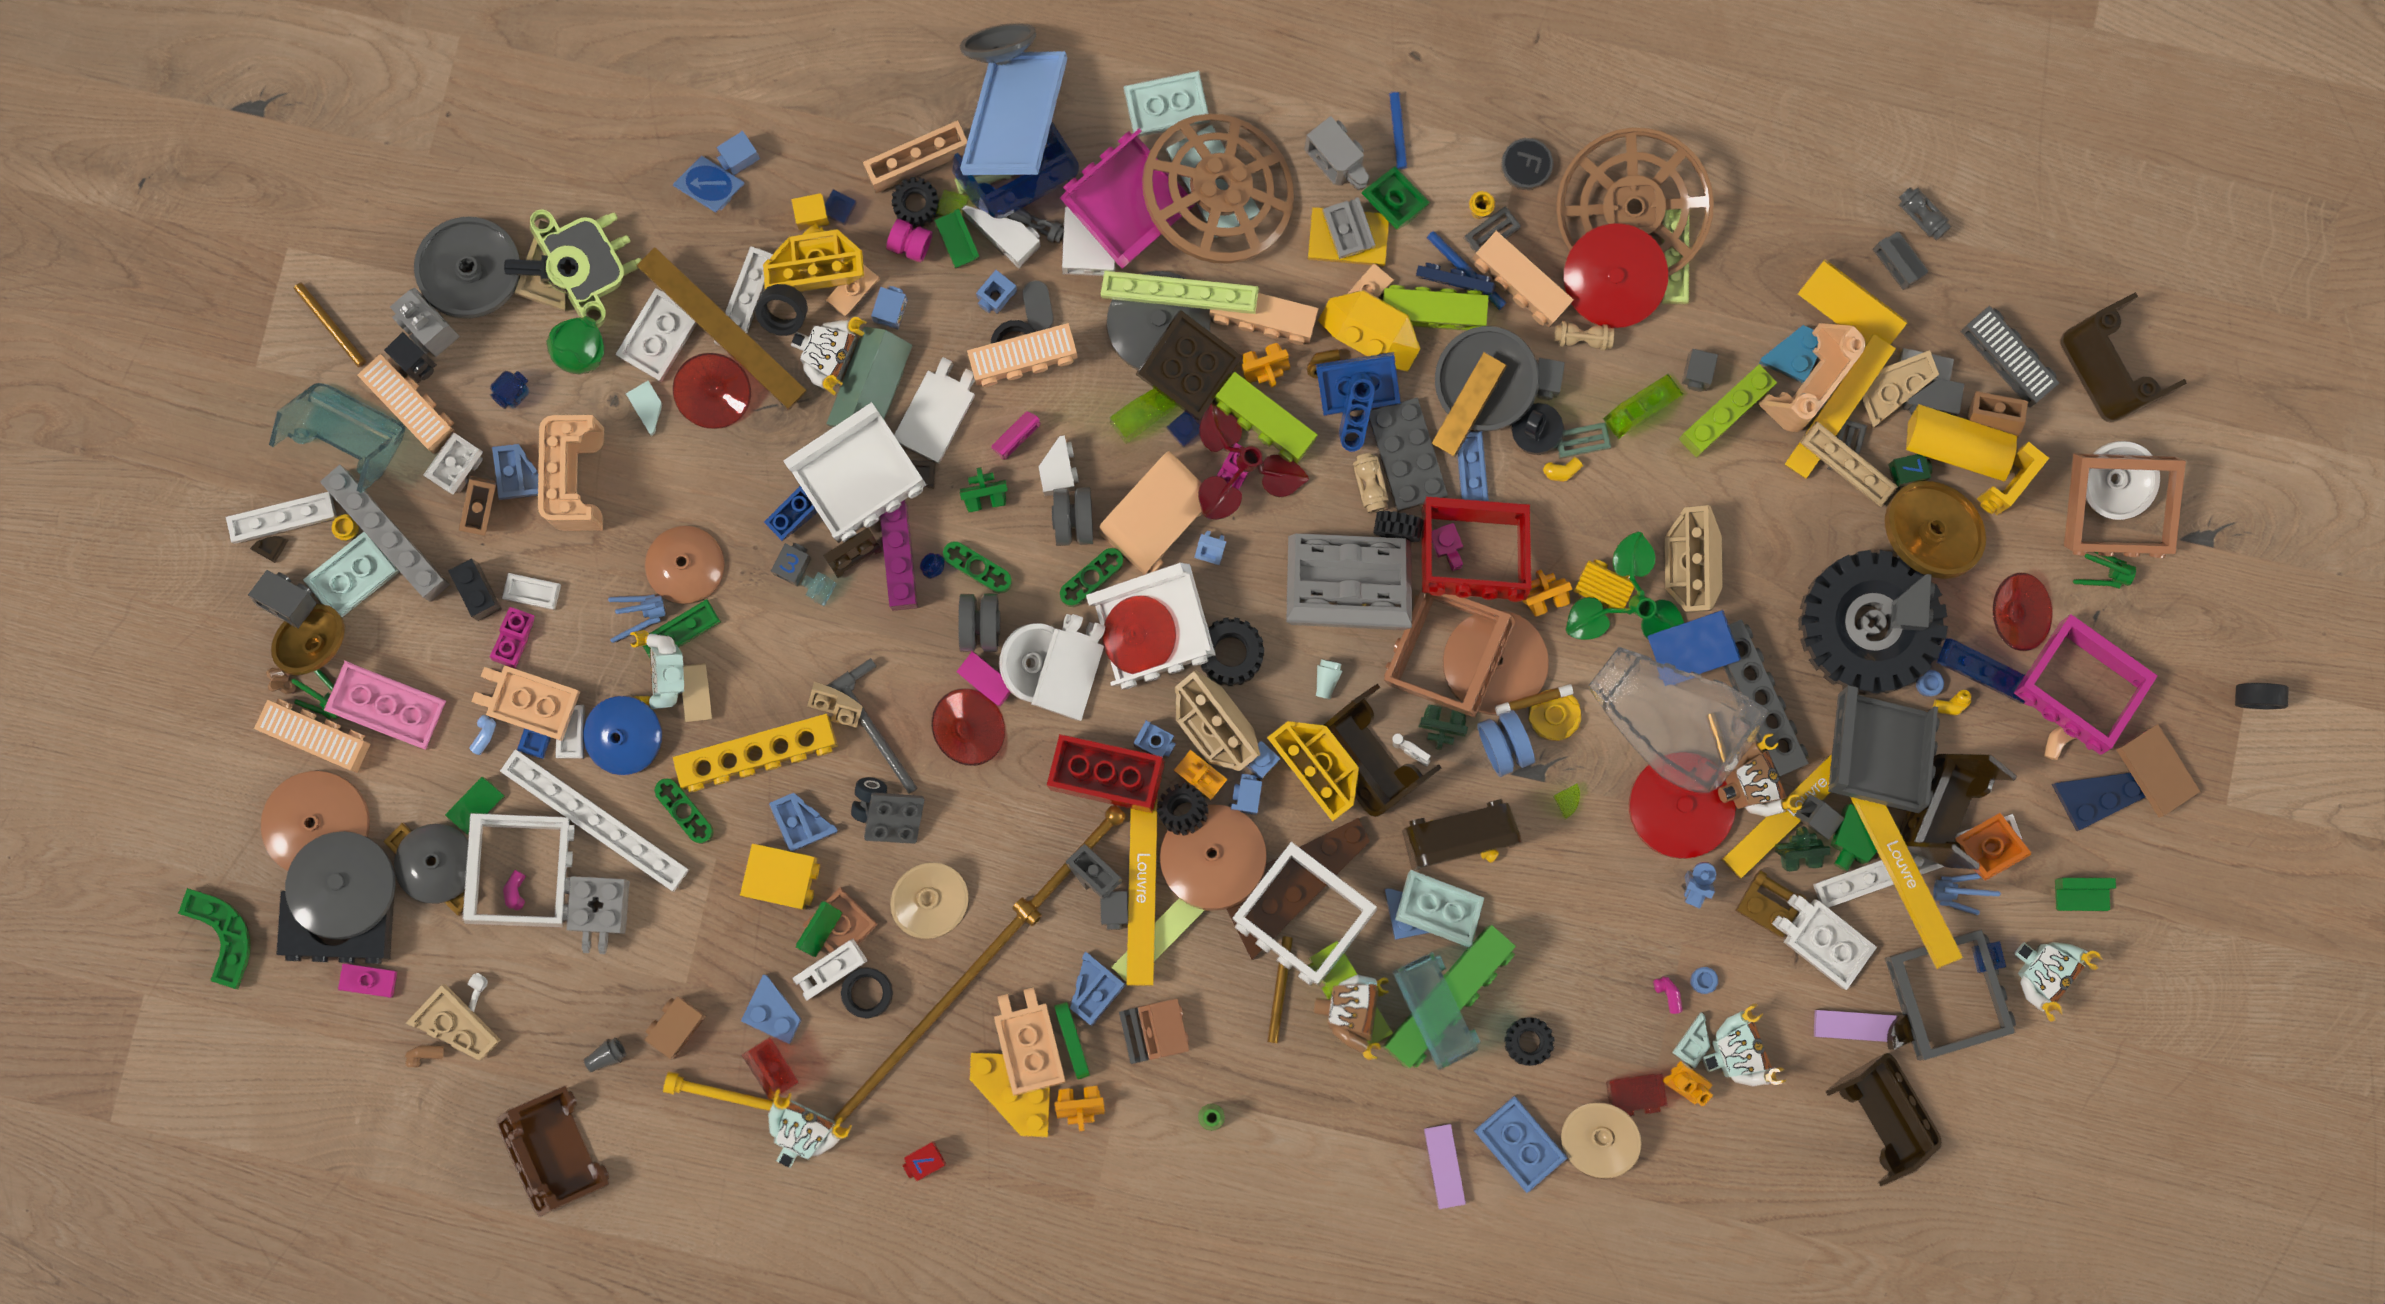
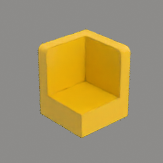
M821 193L791 199L799 231L806 230L814 224H817L818 227L829 225Z

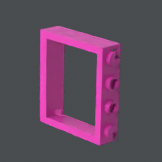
M2070 614L2060 621L2014 694L2025 701L2024 704L2032 706L2041 712L2046 720L2055 722L2062 727L2067 735L2083 742L2088 750L2093 749L2102 755L2112 749L2156 680L2157 675ZM2065 637L2137 687L2107 736L2034 685Z

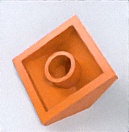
M2001 813L1955 838V842L1964 847L1965 853L1980 864L1979 870H1973L1985 881L2031 855L2030 850Z

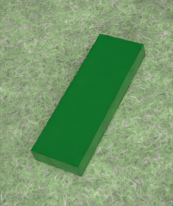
M706 599L649 634L669 636L679 648L720 624L721 620L709 600ZM645 645L643 648L650 658V647Z

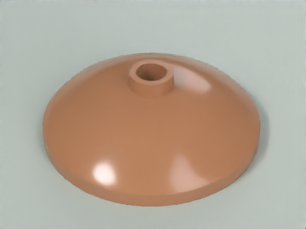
M678 526L663 532L653 541L646 555L645 571L650 585L664 599L677 604H692L707 598L719 586L724 574V556L719 544L710 534L692 526ZM686 558V564L682 567L678 566V560Z

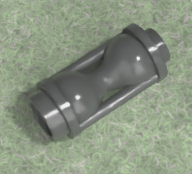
M1911 187L1908 188L1899 197L1902 201L1899 206L1920 226L1929 238L1933 237L1937 241L1952 227L1948 223L1949 219L1937 209L1918 187L1914 190Z

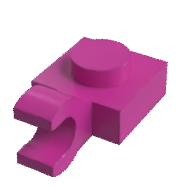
M1454 523L1433 530L1432 543L1438 558L1446 555L1452 572L1461 569L1463 562L1457 551L1463 549V544Z

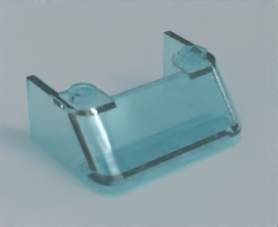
M316 383L277 411L269 445L274 447L286 437L300 444L309 443L319 438L360 460L357 464V471L361 476L356 491L362 493L385 472L403 440L405 426L399 421L330 385Z
M1431 951L1395 968L1393 974L1438 1070H1441L1479 1051L1478 1045L1481 1044L1475 1028L1469 1030L1444 978L1442 971L1446 970V966L1441 956H1435L1434 951Z

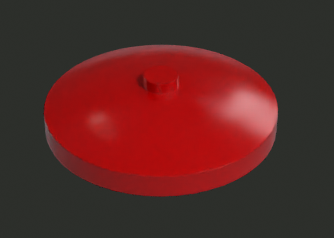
M1606 224L1587 232L1572 247L1564 267L1565 291L1573 299L1571 302L1572 306L1588 321L1600 326L1608 325V328L1631 326L1647 318L1659 306L1668 284V265L1661 247L1648 233L1627 224Z
M1690 753L1669 754L1647 765L1634 781L1629 796V815L1639 838L1653 851L1676 859L1695 858L1715 849L1728 835L1733 825L1736 811L1734 800L1724 803L1718 794V789L1727 785L1724 773L1706 758Z

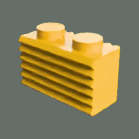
M1594 559L1593 562L1588 560L1573 592L1583 597L1596 598L1602 603V606L1607 608H1625L1634 590L1629 575L1620 576L1608 570V565L1600 560Z

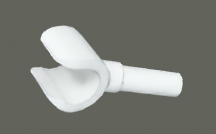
M479 973L473 974L468 982V985L474 988L469 1008L473 1012L480 993L488 984L487 979Z

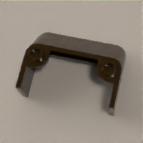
M2136 292L2071 327L2063 333L2060 339L2063 351L2100 417L2107 422H2116L2187 384L2186 380L2183 379L2161 390L2157 381L2151 377H2141L2133 381L2108 336L2116 332L2121 325V317L2117 311L2138 297Z
M1378 683L1352 700L1324 724L1359 767L1355 798L1364 810L1374 817H1378L1442 769L1438 764L1423 775L1412 764H1404L1398 768L1367 728L1374 720V712L1366 699L1381 688Z
M1937 754L1933 758L1935 776L1931 781V790L1933 791L1932 802L1920 813L1908 811L1899 832L1911 853L1947 868L1979 870L1980 864L1965 853L1964 847L1958 842H1954L1971 799L1982 798L1988 795L1992 790L1995 780L2015 781L2017 775L1992 755Z
M1502 799L1487 802V808L1425 822V818L1409 821L1410 826L1402 830L1413 871H1417L1422 867L1500 848H1513L1522 843L1509 803L1503 804Z
M1885 1053L1847 1074L1825 1091L1828 1096L1839 1091L1841 1097L1851 1103L1859 1101L1885 1145L1880 1153V1163L1888 1173L1878 1182L1881 1187L1916 1172L1942 1146L1938 1130L1898 1062L1889 1053Z

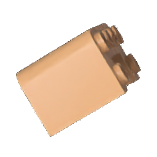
M551 415L544 418L540 423L538 511L546 521L558 530L603 531V515L601 510L595 505L583 504L580 495L577 494L578 453H595L601 449L604 443V427L593 415Z

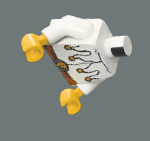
M853 317L851 320L823 323L821 327H813L810 337L799 332L795 333L791 346L803 351L800 359L804 364L805 373L814 385L826 389L832 395H836L833 387L839 384L842 385L841 379L858 342L856 335L852 333L863 336L864 332L859 330L861 324H867L866 321L859 317Z

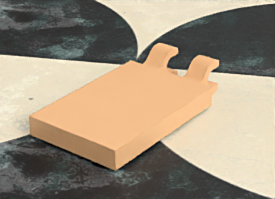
M505 665L502 673L484 667L481 677L497 683L493 697L475 692L471 702L487 707L486 715L563 741L580 695L579 690Z
M1034 987L1023 990L1028 1008L1012 1012L1008 994L997 997L1002 1015L995 1016L994 1019L1013 1096L1066 1083L1046 1004L1038 1005Z

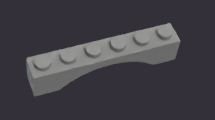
M338 465L320 481L423 598L431 602L450 585L441 573L396 527L346 468Z

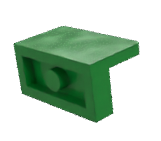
M959 208L950 214L935 219L937 228L955 268L979 259V254Z
M2116 878L2055 879L2056 910L2109 911L2110 890L2116 889Z

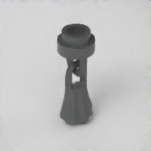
M1013 203L1005 210L1006 216L1009 219L1038 229L1041 234L1047 236L1048 241L1055 243V241L1060 243L1064 237L1063 224L1057 221L1053 224L1047 220L1039 219L1017 203ZM1031 221H1037V225L1031 223ZM1046 225L1051 227L1050 232L1044 230Z

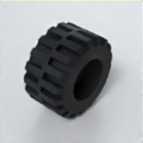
M1227 617L1223 618L1222 621L1218 622L1217 620L1208 627L1214 651L1219 641L1232 637L1244 643L1247 650L1246 658L1240 665L1229 667L1221 664L1217 660L1216 655L1207 658V663L1201 664V669L1207 674L1209 679L1217 681V684L1242 685L1245 681H1250L1258 673L1264 656L1263 639L1259 636L1258 630L1250 626L1248 621L1245 620L1243 622L1240 621V618L1236 617L1234 619Z

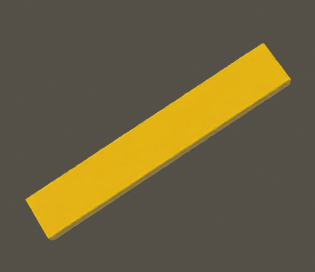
M1873 334L1866 344L1863 353L1839 383L1809 429L1815 422H1819L1836 436L1896 348ZM1799 442L1784 465L1804 479H1807L1820 459Z

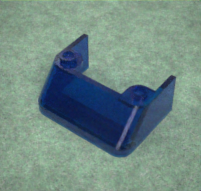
M1051 122L1046 141L1048 146L1044 149L1038 175H1022L995 190L988 183L978 184L973 175L962 174L960 169L962 157L959 153L954 155L952 172L971 202L977 208L993 218L1001 219L1066 185L1074 177L1076 178L1079 171V163L1054 123Z

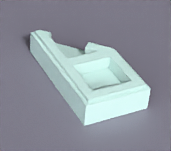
M646 381L626 393L652 436L655 434L656 424L663 404L650 382Z
M1699 1013L1672 1051L1675 1056L1693 1069L1696 1068L1710 1048L1705 1015L1703 1013Z

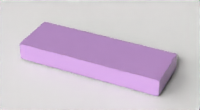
M1815 1010L1814 1037L1887 1042L1889 1027L1896 1019V1016Z
M1451 1124L1424 1128L1438 1209L1465 1205Z

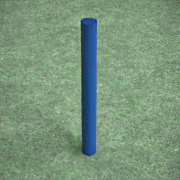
M1432 231L1427 236V239L1458 270L1466 272L1465 276L1476 277L1477 273L1435 231ZM1496 291L1494 296L1488 295V299L1499 310L1507 304Z

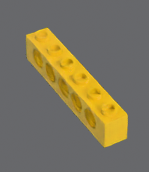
M826 713L672 758L680 788L688 789L690 793L704 789V784L714 782V785L727 783L730 781L729 777L740 775V778L755 775V770L765 767L766 771L780 768L781 762L791 760V763L807 760L806 755L816 753L817 756L832 753V748L838 746L830 717ZM806 733H811L814 736L813 743L808 747L802 746L801 737ZM781 740L787 741V751L783 754L776 753L775 746L777 742ZM756 747L761 748L763 752L761 759L751 761V750ZM728 755H735L737 758V763L733 768H726L724 765V760ZM703 762H709L711 764L710 773L701 776L698 771L699 766Z

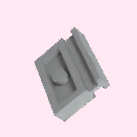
M1359 197L1323 209V214L1339 259L1375 248V242Z

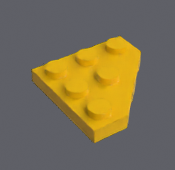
M971 1053L970 1081L1019 1135L1048 1137L1050 1087L1013 1096L1003 1054Z

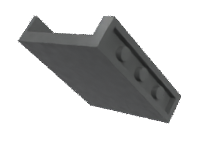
M1848 685L1838 694L1828 792L1920 813L1931 804L1933 799L1931 781L1935 776L1933 758L1938 747V743L1935 741V735L1940 724V719L1937 717L1938 707L1934 706L1928 712L1857 695L1858 688Z

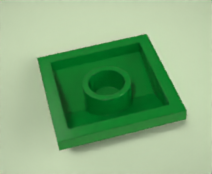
M1395 166L1361 192L1396 230L1408 225L1430 204L1422 193Z

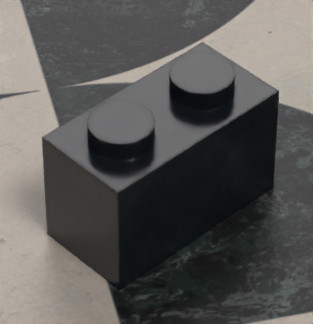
M404 332L384 349L418 383L421 380L428 379L434 372L433 368L437 366Z
M470 559L448 570L472 618L480 621L502 609L479 563L474 559Z

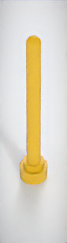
M670 1071L667 1073L663 1092L674 1095L675 1092L680 1093L684 1091L770 1111L774 1102L773 1100L685 1081L684 1077H679V1073Z

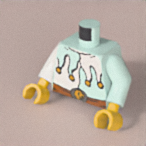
M646 630L631 632L630 635H635L637 642L630 643L633 648L645 645L650 647L652 696H635L634 698L643 701L651 709L674 706L677 703L678 695L684 692L682 652L669 636L649 634Z
M2024 942L2015 951V955L2025 962L2018 974L2022 978L2020 983L2026 999L2040 1011H2045L2047 1019L2051 1022L2055 1021V1017L2050 1014L2052 1010H2057L2062 1014L2061 1006L2057 1001L2085 967L2082 963L2085 961L2090 969L2096 970L2098 967L2090 963L2091 959L2096 957L2103 960L2096 951H2089L2087 953L2086 950L2072 944L2058 942L2041 944L2036 950H2033Z
M1753 1003L1745 1011L1730 1016L1724 1021L1716 1032L1717 1039L1712 1041L1715 1053L1702 1058L1707 1072L1722 1068L1725 1077H1731L1735 1083L1748 1086L1770 1083L1778 1085L1786 1081V1079L1778 1080L1776 1078V1072L1783 1071L1784 1069L1782 1067L1772 1069L1756 1028L1755 1022L1763 1016V1013L1755 1016L1752 1014L1751 1009L1755 1008L1758 1004Z
M780 1089L776 1090L768 1118L770 1134L774 1137V1143L783 1147L776 1160L778 1163L791 1168L797 1155L809 1159L811 1156H819L832 1148L841 1138H845L849 1134L852 1125L850 1124L848 1128L841 1127L840 1124L843 1118H838L834 1126L832 1119L791 1100L790 1092L788 1097L782 1098L779 1096Z

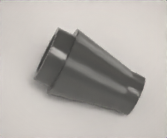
M617 1038L607 1039L588 1057L584 1058V1064L590 1072H594L595 1070L620 1063L622 1058L626 1056V1052L622 1043Z

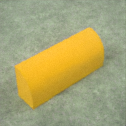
M1826 259L1822 261L1798 293L1799 296L1838 325L1854 326L1864 337L1865 345L1873 334L1891 345L1908 322Z
M1918 404L1908 421L1906 450L1997 480L2006 481L2016 455V435Z

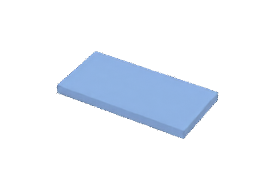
M1065 51L1023 52L1019 56L1012 58L1007 64H988L960 167L963 175H1038L1067 63Z

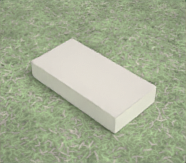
M508 573L502 599L555 610L561 585L559 583Z
M575 705L563 741L556 739L557 759H584V705Z

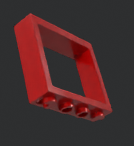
M1426 496L1422 507V593H1430L1434 596H1441L1443 594L1456 595L1460 598L1474 596L1482 597L1486 600L1500 598L1508 599L1512 602L1527 600L1531 591L1530 505ZM1432 519L1516 525L1518 583L1432 576Z

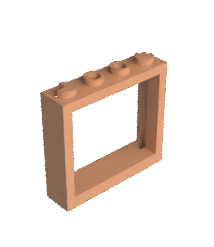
M2074 453L2064 547L2073 551L2074 555L2084 556L2086 553L2089 554V552H2098V555L2114 556L2115 552L2124 553V556L2140 557V553H2149V556L2155 558H2165L2166 554H2176L2186 461L2176 456ZM2089 468L2169 471L2161 544L2082 541Z
M1420 590L1418 596L1415 595L1414 598L1415 607L1412 611V628L1404 630L1402 638L1397 639L1394 645V657L1385 667L1387 670L1384 675V681L1393 688L1476 718L1516 621L1508 613L1466 598L1447 594L1434 596L1430 593H1422V590ZM1433 601L1496 622L1463 703L1400 680Z

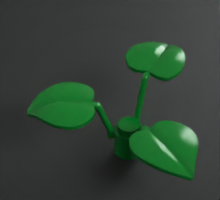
M1635 532L1625 537L1615 549L1612 558L1615 572L1620 576L1629 575L1630 581L1637 591V595H1634L1629 601V608H1606L1603 610L1602 603L1598 599L1592 597L1582 598L1570 610L1566 625V633L1569 636L1581 640H1590L1602 636L1610 626V621L1605 615L1607 613H1627L1629 615L1633 613L1643 618L1641 629L1647 639V636L1684 623L1680 611L1672 602L1665 599H1659L1654 602L1652 599L1644 596L1645 592L1635 580V576L1643 577L1649 574L1656 560L1654 549L1642 532Z

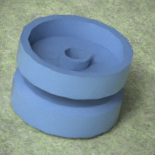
M1511 709L1499 715V726L1492 719H1487L1477 724L1485 752L1499 777L1513 772V760L1521 768L1535 763L1528 735L1514 710Z

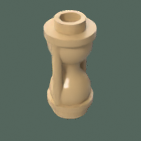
M1562 321L1561 326L1556 325L1554 340L1559 341V347H1564V345L1572 346L1579 341H1585L1592 348L1605 351L1606 348L1612 349L1614 328H1608V325H1597L1584 331L1573 323Z
M1372 453L1357 456V461L1353 462V467L1363 507L1367 508L1368 513H1376L1388 509L1387 502H1389L1378 457H1372ZM1376 476L1378 477L1379 485L1376 482ZM1362 479H1363V480L1365 481V483H1366V488H1365V489H1364V485H1363Z

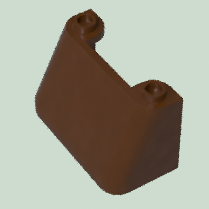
M566 1086L507 1110L497 1118L499 1132L529 1201L539 1217L609 1185L607 1181L609 1174L603 1164L599 1165L597 1162H592L572 1117L574 1106H576V1099L574 1094L567 1090Z

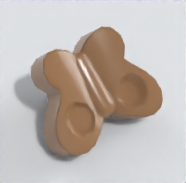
M270 668L267 670L266 675L271 680L268 684L270 691L280 690L285 694H291L296 690L295 685L289 680L290 674L283 672L280 668Z

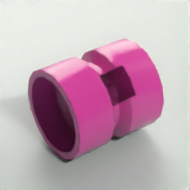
M898 218L890 231L886 249L896 254L906 252L907 258L921 263L928 252L933 232L920 226L913 230L912 224Z

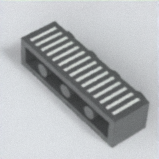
M1990 305L1960 331L2022 400L2028 401L2027 406L2029 408L2059 384L2055 372L2051 368L2045 367L2039 361L2036 351L2027 347L2021 341V335L2015 329H2010L2004 322L2003 315L1998 310L1992 309Z

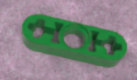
M953 541L944 547L943 557L946 563L995 593L1002 594L1010 589L1012 579L1005 569L960 542ZM957 548H960V555L966 559L968 554L972 555L966 561L965 568L961 567L963 561L959 558L950 560V549L955 551ZM977 560L985 564L984 572L979 575H975L970 571L971 563ZM990 567L994 568L991 572L994 576H1005V586L999 585L998 588L995 587V581L988 577L987 582L983 580L988 575Z
M1115 548L1104 550L1066 582L1060 589V598L1063 604L1068 607L1078 606L1087 598L1086 595L1095 592L1115 575L1123 566L1121 552ZM1107 555L1111 557L1116 555L1118 557L1116 559L1117 566L1114 567L1112 564L1107 566L1105 571L1108 574L1104 576L1102 570L1096 564L1099 562L1102 567L1107 562ZM1091 570L1099 574V581L1094 585L1087 584L1084 580L1086 572ZM1078 579H1080L1082 586L1088 589L1086 593L1083 592V589H1080L1076 593L1077 600L1075 601L1072 598L1069 600L1065 599L1067 597V589L1073 591L1079 586L1076 583Z
M671 779L660 780L654 789L657 799L692 841L698 844L709 842L714 832L709 821L675 781ZM663 785L668 787L673 785L672 794L676 798H679L681 794L683 798L677 800L670 807L669 804L673 802L672 799L667 795L663 797L661 795L664 792ZM681 804H688L691 807V814L686 819H681L677 815V808ZM696 815L699 816V819L695 820V822L700 827H707L704 831L706 834L704 838L701 836L695 837L694 834H696L697 830L693 825L690 824L688 828L685 826V824L692 822Z
M1068 1002L1054 1005L1077 1080L1089 1077L1090 1072Z

